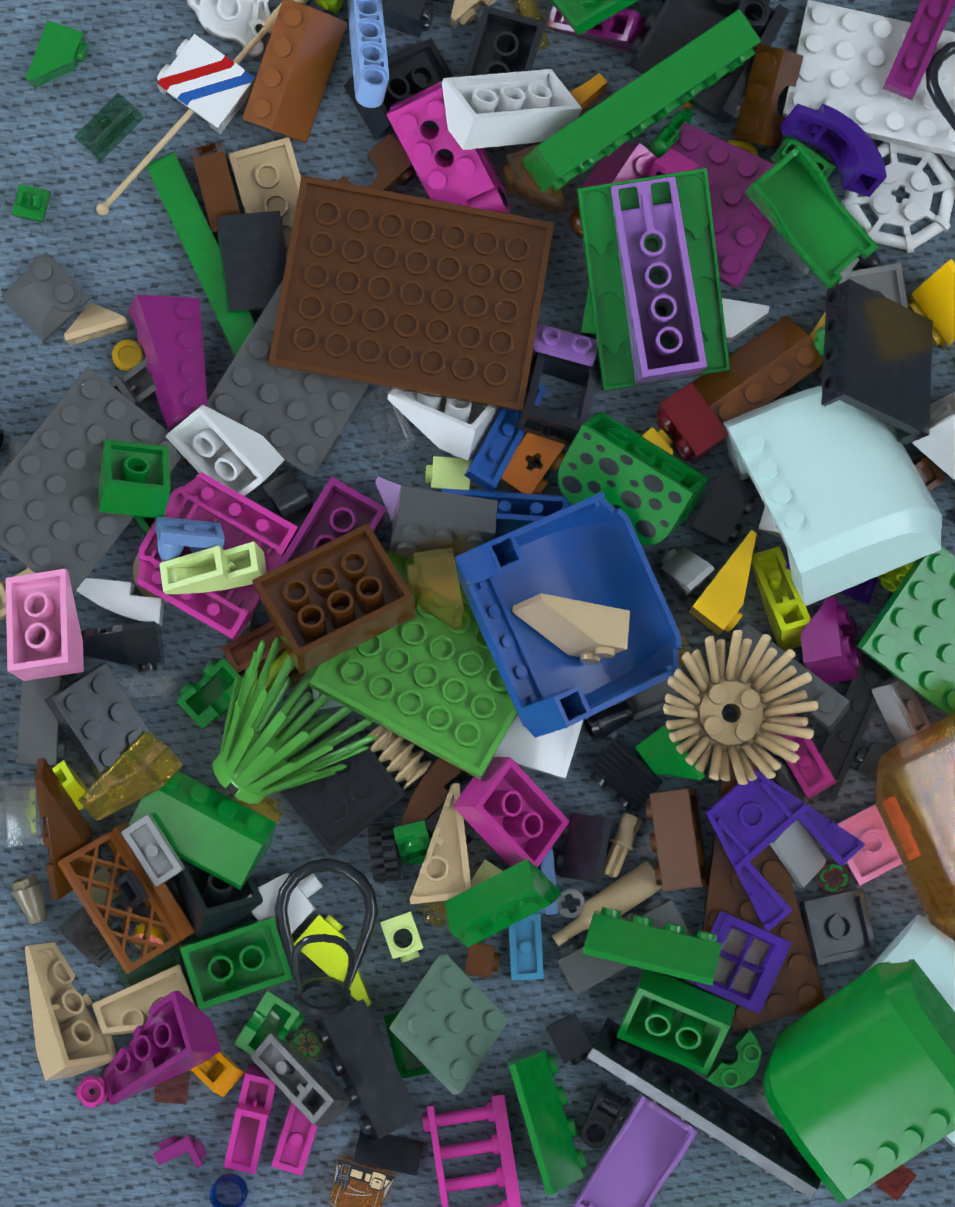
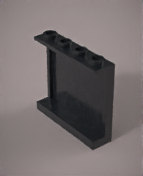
M658 0L661 4L657 12L652 9L643 24V27L647 28L643 37L637 36L628 51L632 57L627 65L641 74L646 73L737 11V5L714 2L713 0ZM781 4L774 9L770 8V15L765 27L758 35L761 39L759 44L772 45L790 11ZM745 13L749 20H759L755 14ZM758 45L753 48L755 53ZM755 55L735 71L724 75L721 80L710 88L702 90L689 103L721 123L727 122L734 115L744 97Z
M851 279L828 289L826 293L821 405L827 406L841 400L897 427V441L905 445L928 436L930 429L933 321Z

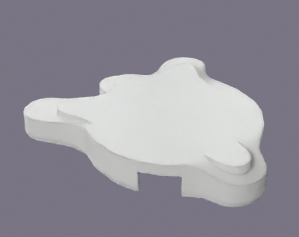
M187 0L188 5L196 12L201 25L209 34L221 40L234 41L243 49L258 34L255 29L256 26L261 25L271 15L268 8L269 0ZM261 40L248 53L249 56L257 57L263 52L264 46Z

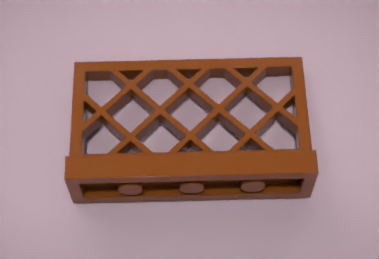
M125 821L112 831L61 859L57 864L123 970L128 974L172 946L180 943L193 934L195 930L166 884L163 883L155 887L121 833L129 827ZM105 842L108 843L114 853L112 862L97 858L99 846ZM92 851L91 856L85 855L86 853ZM76 859L89 863L87 877L76 875L69 863ZM95 865L111 869L108 884L93 880ZM129 870H134L150 896V899L145 901L148 907L147 918L132 914V908H130L128 903L126 911L110 907L112 894L122 895L118 887L114 886L117 871L126 873ZM91 886L107 891L104 905L93 902L89 896ZM109 914L124 918L121 933L112 931L107 924ZM130 920L145 924L143 939L128 935ZM151 927L162 929L168 941L162 945L150 942ZM126 942L141 946L140 957L133 963H131L125 953ZM148 948H149V949H153V951H151V952H149V953L147 954V949H148Z

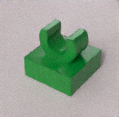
M19 184L12 216L44 223L51 192Z

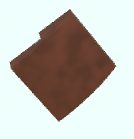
M272 621L221 648L229 664L244 678L245 671L250 666L254 650L257 653L261 640H264L265 648L257 670V680L272 644L279 635ZM282 641L275 660L286 650ZM295 667L287 676L291 678V684L288 689L296 686L306 672L300 674Z

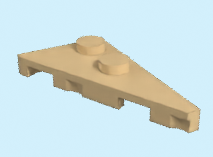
M459 783L452 784L449 789L411 894L410 905L449 900L472 888L464 819L453 807V804L461 795Z

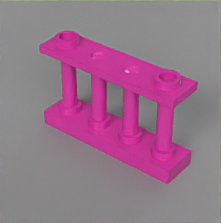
M504 1092L491 1094L492 1102L486 1103L484 1107L435 1114L433 1103L427 1104V1112L422 1113L424 1132H431L442 1207H449L447 1192L491 1185H499V1188L505 1187L507 1200H502L501 1204L485 1207H522ZM486 1119L489 1122L496 1123L497 1134L491 1135V1139L440 1147L437 1127ZM494 1152V1155L500 1154L502 1167L496 1168L495 1172L445 1179L442 1161L444 1159Z

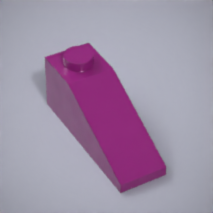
M554 5L552 6L546 26L552 30L629 51L636 37L642 38L647 28L643 27L646 18L637 11L623 9L578 36Z

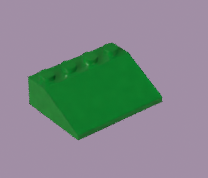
M542 1049L509 1059L508 1065L546 1195L548 1196L583 1178L581 1169L587 1168L582 1149L575 1150L572 1137L578 1135L573 1118L566 1119L562 1106L568 1105L563 1085L556 1087L553 1074L559 1073L554 1054L547 1056L546 1050Z

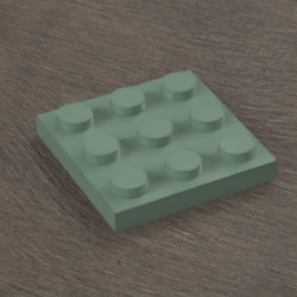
M447 954L438 956L389 1029L455 1095L461 1094L509 1019Z

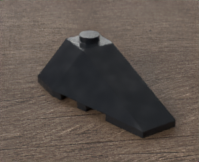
M155 621L113 625L112 631L97 628L81 631L84 657L129 667H138V672L158 671L157 665L165 664L162 629Z

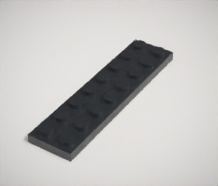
M609 1018L606 1019L587 1056L597 1067L611 1072L619 1077L627 1086L638 1089L649 1096L654 1103L663 1105L676 1113L682 1121L695 1125L704 1131L709 1138L720 1141L731 1148L739 1157L747 1158L761 1167L766 1174L782 1180L796 1193L804 1194L810 1199L813 1198L819 1189L821 1179L801 1155L782 1127L687 1067L617 1038L620 1025Z

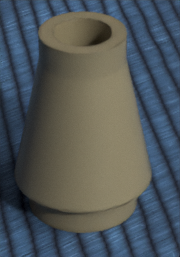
M36 874L13 881L11 893L25 914L29 925L47 919L42 881H38Z

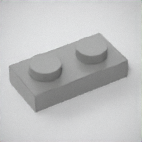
M147 814L121 832L155 887L160 886L186 869L151 814Z

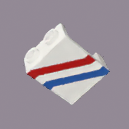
M194 34L190 40L185 39L176 51L177 57L171 65L166 64L157 77V80H159L157 86L160 92L164 95L169 93L205 119L211 129L221 134L250 96L256 78Z

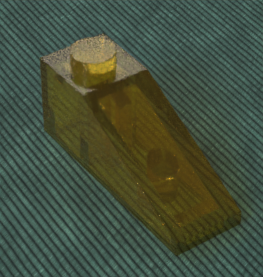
M146 731L78 801L96 821H99L160 789L183 764L166 744Z

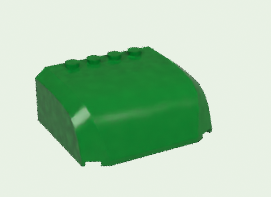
M909 959L908 962L891 964L890 962L876 964L781 1030L765 1061L763 1086L772 1112L798 1151L838 1203L849 1200L955 1130V1012L914 959Z

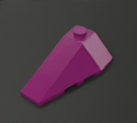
M173 991L153 1004L148 1011L150 1016L144 1025L136 1027L133 1032L135 1037L127 1048H121L102 1073L110 1105L120 1103L186 1072L221 1052L212 1020L180 991Z

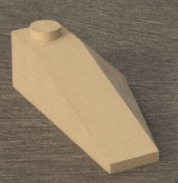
M50 942L25 947L35 1046L45 1081L73 1077L111 1063L117 1055L112 1036L102 1034L99 1023H96L87 1009V1006L93 1003L88 994L81 996L71 982L75 978V973L56 943Z

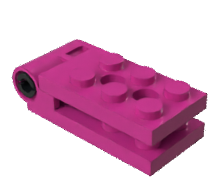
M442 81L391 105L387 117L431 200L501 213L511 211L505 189L484 148L463 150L449 132ZM431 120L436 122L439 129H430L425 121ZM440 150H450L453 154V157L448 158L443 156Z

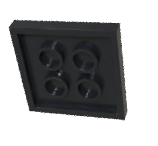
M348 719L345 720L320 741L338 731H345L352 724ZM357 732L356 734L350 736L344 741L333 746V750L318 757L317 759L327 754H330L346 745H349L361 739L362 737ZM370 747L365 751L316 771L318 772L339 764L347 765L346 768L336 771L335 775L281 791L330 855L334 854L367 828L368 824H372L407 796L392 775L386 770L385 766L378 760V757L371 751Z

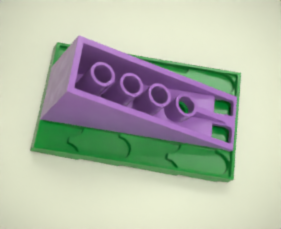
M707 168L577 189L603 391L729 371L730 365ZM655 309L662 310L664 317L657 315Z

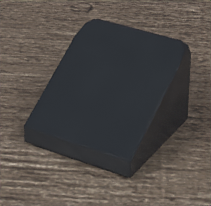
M129 870L115 881L116 886L130 908L134 909L150 899L148 892L134 870Z

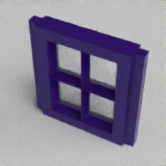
M720 910L710 931L717 934L716 940L722 941L713 985L688 980V982L760 1014L792 942Z

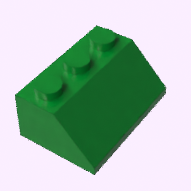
M527 858L444 903L450 932L468 948L551 905L562 895L561 891Z

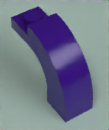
M797 103L780 124L782 134L811 143L822 149L832 158L838 167L843 189L870 197L886 179L885 165L874 142L858 124L840 111L825 104H822L818 110Z

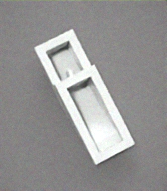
M85 578L77 588L81 595L116 615L137 622L155 621L162 626L165 601L162 598L133 596L135 585L131 582Z

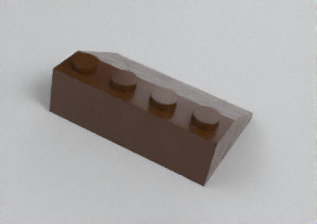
M368 523L252 580L286 651L300 674L416 616L414 597Z

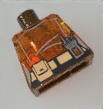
M338 1154L335 1163L330 1207H382L395 1182L397 1173L353 1162L352 1158Z

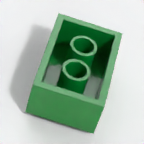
M644 969L622 1018L617 1038L699 1073L708 1075L731 1026L736 1005L662 973Z

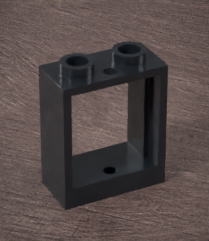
M537 352L530 364L523 410L518 414L515 428L571 446L581 426L588 421L599 369ZM541 373L583 386L577 418L534 405Z

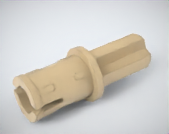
M623 813L614 838L609 840L612 846L604 863L603 873L613 878L618 877L628 851L633 852L634 850L632 845L643 822L641 819Z

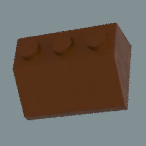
M696 789L649 794L650 801H646V814L648 821L653 820L655 833L650 834L652 852L658 853L659 866H655L657 885H662L663 892L708 885V872Z

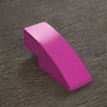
M248 1064L224 1162L225 1168L254 1175L258 1167L277 1085L257 1065Z

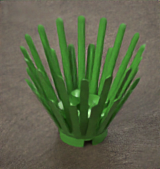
M280 637L274 640L253 690L258 676L257 670L265 648V641L261 640L257 653L254 650L250 666L244 674L237 703L236 698L240 684V675L236 674L221 749L212 764L214 774L220 784L226 789L232 783L239 789L234 797L249 804H259L269 794L335 775L336 771L346 768L347 765L339 764L318 772L316 771L369 749L368 746L362 745L376 738V735H368L317 759L333 750V746L373 723L372 720L365 718L345 731H338L290 759L353 710L344 706L332 716L330 711H324L292 737L330 699V697L321 693L302 712L312 700L313 694L305 692L300 699L299 697L308 687L310 680L319 667L318 665L305 673L268 723L291 684V678L287 676L294 665L292 659L288 656L270 691L267 692L264 689L270 675V669L281 645Z

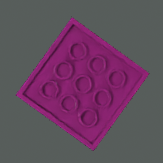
M684 122L681 127L682 130L678 133V140L672 144L669 150L674 149L697 163V169L707 168L719 278L721 282L739 290L773 228V225L748 198L745 191L775 164Z

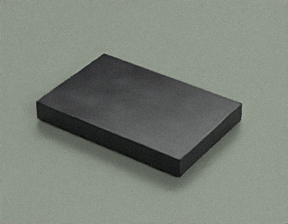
M280 211L217 216L216 224L228 313L265 309L283 281L287 260Z

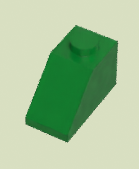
M47 20L26 76L28 84L37 88L75 70L79 61L84 62L89 51V44H86L87 40L84 33Z

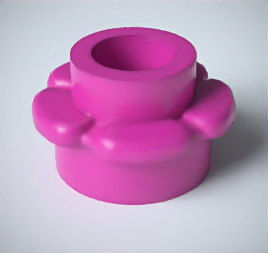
M86 1076L81 1080V1085L77 1086L76 1089L77 1098L88 1108H94L97 1104L102 1105L108 1097L104 1080L101 1077ZM91 1088L96 1091L94 1095L89 1092Z

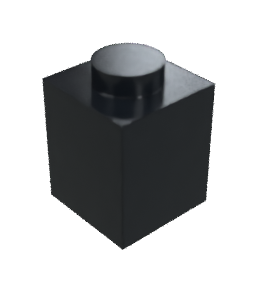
M575 1012L546 1026L564 1063L570 1061L573 1066L587 1059L588 1051H590L592 1045Z

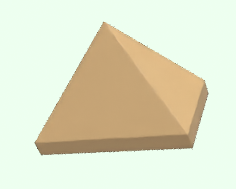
M93 303L85 307L64 334L68 345L72 346L128 329L130 325L125 316Z

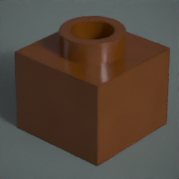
M479 942L470 946L465 974L490 978L491 971L498 972L501 953L495 952L496 945Z

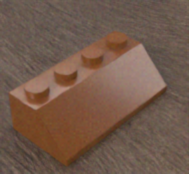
M283 0L242 119L250 124L307 143L348 23L310 6L292 0Z
M785 316L729 356V371L703 375L692 384L723 425L725 421L781 398L823 367V358L810 336L790 318Z

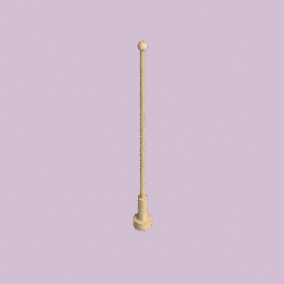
M292 0V1H295V2H298V3H301V4H304V5H305L309 0ZM282 2L261 24L263 28L233 62L238 65L267 32H272ZM189 109L104 203L97 205L96 211L99 215H106L109 212V206L195 113L194 111Z

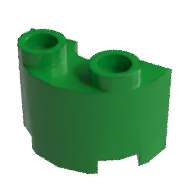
M224 658L219 662L215 659L212 660L201 671L204 677L197 684L190 681L177 693L180 698L176 702L202 730L207 728L213 720H218L229 708L232 688L238 672ZM240 676V684H239V688H238L237 698H238V696H239V692H240L241 685H242V681H243V678H242L241 676Z
M268 990L234 1044L250 1055L254 1054L270 1033H274L286 1044H289L284 1038L290 1030L296 1033L305 1016L301 1014L299 1009Z
M746 1029L732 1045L735 1049L733 1060L730 1062L719 1060L708 1075L705 1076L708 1081L720 1087L735 1088L745 1084L755 1075L760 1066L762 1052L758 1040L749 1029Z

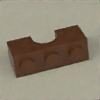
M758 44L734 131V138L779 149L782 138L780 124L785 118L781 117L778 113V98L786 86H796L803 55L785 49Z
M391 133L367 154L368 161L378 172L375 181L371 185L366 186L368 188L391 192L399 183L404 186L416 175L406 151ZM344 175L337 181L352 184Z

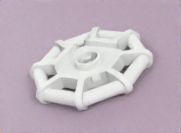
M884 142L877 146L882 158L889 154L890 164L885 166L886 179L870 197H858L857 193L846 190L841 204L862 228H865L867 234L876 244L906 250V253L914 252L916 247L942 231L947 232L951 227L949 221L955 199V181L937 153ZM897 153L921 158L922 160L917 166L898 162ZM927 163L941 185L932 186L928 175L922 170ZM899 187L905 188L904 193L909 194V199H903L901 203H897L896 197L891 195V192L897 191ZM943 192L938 215H935L929 211L933 194ZM868 204L874 212L878 221L873 227L861 210V205ZM926 218L931 222L927 227L911 235L910 226L917 221ZM883 224L902 228L903 237L878 230Z

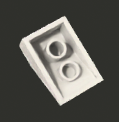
M392 389L387 398L439 449L467 461L478 450L499 408L398 389Z
M203 404L165 436L198 473L203 472L243 496H246L264 482L284 461V458L264 436Z

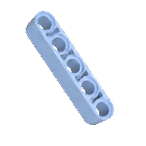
M347 0L355 97L362 106L376 108L383 103L389 80L382 0Z

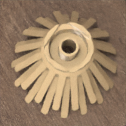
M735 630L732 634L727 667L725 640L719 639L715 643L714 636H708L705 639L710 675L699 649L693 651L691 655L688 651L684 653L682 660L697 686L680 668L676 669L674 677L670 676L667 684L689 701L667 693L665 702L671 705L664 704L663 711L667 715L685 717L684 719L667 720L666 727L668 730L680 729L669 733L673 743L687 738L676 746L680 754L685 753L695 745L685 758L689 765L693 766L698 759L695 768L699 772H704L712 754L709 777L713 780H719L720 773L721 780L730 781V757L738 784L746 785L748 784L747 779L749 781L757 779L747 756L767 779L776 777L774 771L782 766L762 747L791 763L799 760L800 756L793 753L798 750L799 743L773 733L811 739L814 735V730L799 728L807 726V717L781 715L816 711L818 709V702L795 703L807 699V692L805 690L784 695L812 681L811 674L806 672L782 684L797 673L796 668L791 665L777 674L796 656L792 649H788L764 672L778 652L775 648L771 647L763 655L771 641V636L763 634L745 666L752 640L749 638L743 639L741 644L743 631ZM724 706H731L736 710L737 719L734 723L723 719L722 709Z

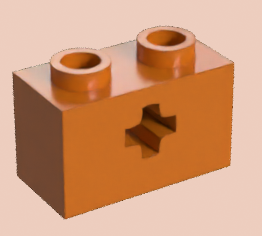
M527 432L516 448L500 482L516 493L541 495L549 483L544 478L551 469L556 472L565 457V454L562 453L565 450V444ZM538 457L541 469L534 468L532 471L528 470L529 463L526 460L530 459L533 461Z

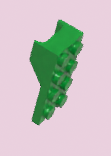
M800 144L752 183L745 191L748 198L827 289L834 287L843 279L839 273L861 255L865 260L879 248L835 197L821 168Z

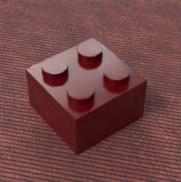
M692 382L659 404L656 413L658 419L655 421L660 430L662 429L667 435L671 434L676 440L677 445L674 448L684 462L689 459L694 465L725 443L729 435Z

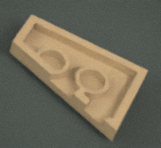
M178 964L93 1003L92 1007L102 1034L109 1036L133 1033L137 1026H143L149 1018L148 1011L153 1004L173 991H180L198 1007L183 966Z

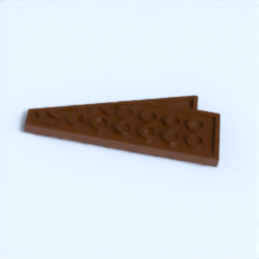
M747 757L752 768L759 772L758 767ZM729 762L730 781L720 780L718 800L738 783L731 762ZM714 831L702 931H711L720 910L765 929ZM770 844L754 857L750 863L792 909L786 917L769 931L791 941L792 944L760 1014L695 985L697 989L736 1005L731 1022L733 1032L811 1010L825 1001L817 969L813 964L808 938L789 872ZM732 928L722 950L739 957L748 935ZM754 938L745 961L761 967L771 945ZM719 956L714 981L726 986L736 963ZM741 966L732 989L748 996L758 973Z

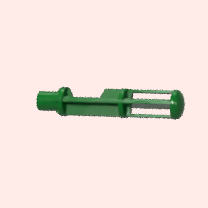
M684 108L681 111H677L670 122L661 129L659 135L650 142L649 151L658 158L667 153L672 144L678 140V133L682 130L681 127L684 122L689 125L691 124L692 110Z

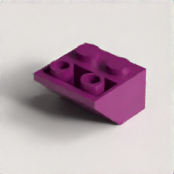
M835 596L828 597L800 635L804 664L826 684L857 679V667L862 665L860 651L854 644V637L858 636L855 619L849 617L846 606H841Z

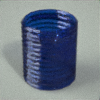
M235 1174L221 1176L210 1189L209 1198L212 1206L241 1207L247 1199V1184L244 1179ZM222 1181L236 1183L241 1189V1202L235 1206L223 1205L216 1196L217 1185Z

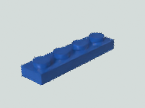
M539 383L534 404L539 406L548 389L541 383ZM499 408L464 476L490 492L497 487L525 431L515 428L519 414L518 411Z

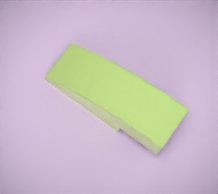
M255 542L223 550L218 545L160 563L162 587L165 594L204 593L253 584V579L267 573L264 551Z

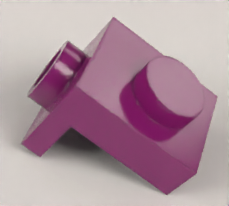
M192 1134L179 1140L176 1135H173L159 1142L160 1149L153 1153L158 1165H161L188 1151L196 1168L205 1164L203 1157L207 1156L206 1149L200 1138L194 1140Z

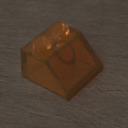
M540 143L506 155V166L502 167L504 172L502 176L508 192L514 191L518 200L554 216L564 215L565 200L561 189L555 192L552 187L543 193L521 162Z

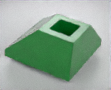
M665 724L635 747L656 774L701 780L705 777L703 772H699L695 768L698 759L691 766L685 760L688 752L680 754L677 751L676 746L686 739L684 738L674 743L671 741L669 733L679 729L668 730Z

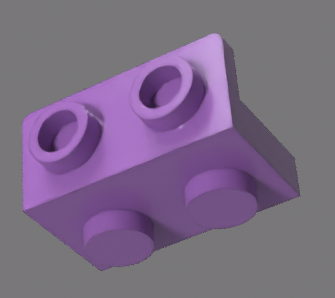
M538 324L532 359L537 352L593 367L598 351L597 340Z

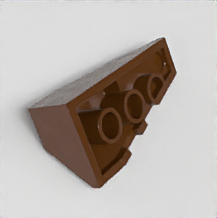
M38 758L35 785L40 818H43V845L48 847L49 863L46 865L52 899L59 900L71 892L73 888L57 862L93 842L94 838L91 827L46 759ZM99 846L98 854H97V858H99V859H101V847H100V846ZM92 851L86 853L85 855L91 856ZM77 859L69 863L76 875L87 877L89 863Z

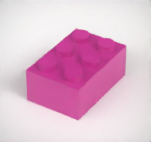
M493 757L481 780L473 777L453 804V807L509 867L528 858L538 868L570 822L511 757Z

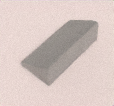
M894 675L872 689V694L897 744L914 742L931 727L915 691Z
M799 819L770 843V846L799 888H804L826 863L822 852Z

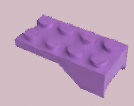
M640 1093L572 1205L574 1207H649L663 1183L684 1156L698 1133V1129L682 1121L677 1115Z

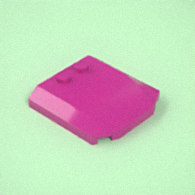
M203 472L196 475L195 479L183 487L180 486L171 492L164 517L220 522L225 536L223 550L255 542L264 551L267 573L277 567L300 529ZM155 520L139 547L138 559H140L137 584L229 638L236 640L246 628L261 602L254 585L204 593L165 594L163 592L160 563L163 561L157 547L158 538L155 531ZM184 546L183 551L178 557L192 554L190 546Z

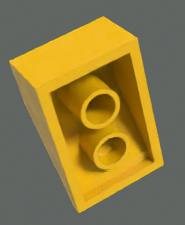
M950 259L907 298L910 303L908 304V309L933 321L932 343L936 347L941 345L944 350L955 343V262Z
M753 530L749 532L689 610L691 615L718 635L723 630L729 633L743 616L738 611L744 603L757 535Z

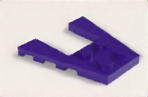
M753 768L757 776L756 780L749 781L747 779L748 784L746 785L735 784L708 808L705 813L762 925L769 932L792 909L750 863L754 857L797 819L802 822L841 867L860 851L865 844Z

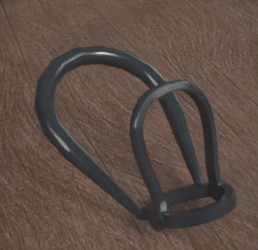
M326 858L308 861L292 871L279 888L274 907L277 929L296 983L294 1001H296L297 1006L302 1011L315 1016H332L343 1011L348 1003H350L351 990L349 989L374 933L378 916L376 893L366 876L347 862ZM329 871L342 874L356 884L364 899L365 916L355 952L346 940L329 934L306 936L294 947L287 908L291 893L300 881L311 874ZM315 942H328L341 946L348 955V967L344 982L326 976L302 980L298 963V954L301 949L307 944ZM316 986H327L338 990L343 995V998L336 1004L321 1007L307 1003L302 998V994Z

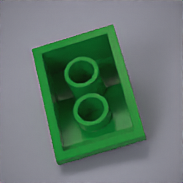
M273 916L178 943L200 1010L293 979Z

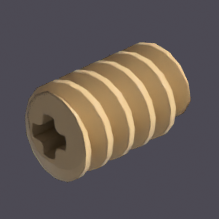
M381 725L368 734L376 735L371 751L383 750L378 760L381 763L391 760L386 770L389 773L399 770L395 781L399 783L407 780L403 790L417 781L430 768L431 760L420 762L424 751L420 750L413 753L412 749L415 744L410 741L404 742L405 738Z

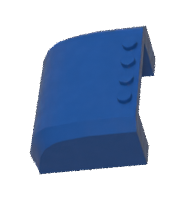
M603 492L455 557L456 576L522 725L535 738L572 726L668 679L670 676H674L676 669L680 668L682 670L678 663V649L682 648L681 634L629 516L620 508L616 509L604 498L605 494ZM543 593L629 610L627 649L616 653L613 658L600 659V662L597 664L583 663L580 661V657L567 655L512 612L513 606Z

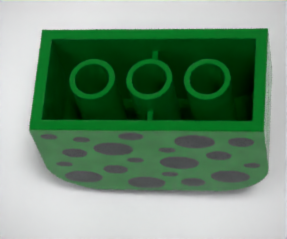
M603 411L581 426L558 471L560 490L572 505L603 492L605 494L604 498L616 509L620 508L629 516L641 545L659 543L688 518L710 480Z

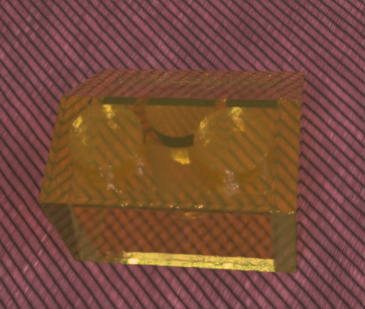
M452 547L413 553V562L411 565H407L408 575L406 577L408 589L411 594H415L417 605L452 629H461L464 608Z

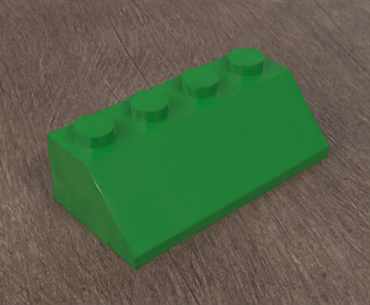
M163 764L148 784L128 824L131 826L147 814H151L179 858L241 890L269 849L277 825L276 822L166 764Z
M602 907L601 912L594 911L582 954L713 985L722 941L716 940L717 934L698 930L697 935L684 932L685 927L682 925L666 922L665 927L653 925L652 918L635 914L632 920L620 917L621 911L608 907Z

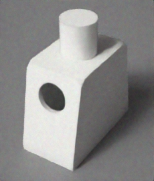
M287 872L258 887L263 902L251 911L257 920L273 916L277 927L274 907L279 888L290 873ZM311 874L300 881L291 893L287 910L292 934L316 909L309 900V897L321 889L323 885L315 874Z

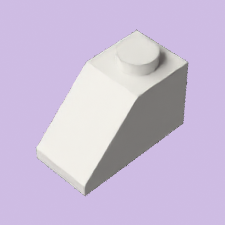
M722 298L727 343L732 342L765 319L769 313L770 306Z

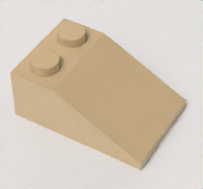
M543 593L513 606L512 612L567 655L580 657V661L583 663L597 664L600 662V659L613 658L616 653L627 649L629 610Z

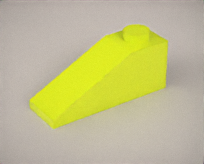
M780 546L754 553L751 565L768 621L778 646L784 651L802 646L800 633L810 622L811 618L792 581L791 572L786 568L787 562Z
M320 914L296 940L294 945L302 938L315 934L335 935L346 940L345 935L340 932L344 926L330 914L326 918ZM315 942L307 944L301 949V952L327 975L344 982L348 967V955L341 946L328 942ZM358 969L349 990H351L353 998L357 1001L364 999L367 1007H369L372 1002Z

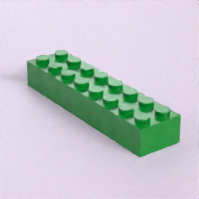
M737 10L537 145L521 162L543 193L552 187L557 192L570 183L577 175L585 173L602 158L610 156L627 141L635 139L652 124L660 122L677 107L685 105L702 90L710 88L721 80L724 75L742 66L749 58L756 54L753 48L761 42V39L741 10Z

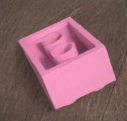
M59 569L5 578L7 671L23 681L84 672L83 639L68 570Z

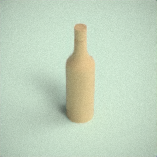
M646 860L588 899L583 904L578 917L552 935L556 944L560 946L583 930L589 929L594 911L601 912L602 907H608L621 911L620 916H622L662 889V885H657L655 871Z

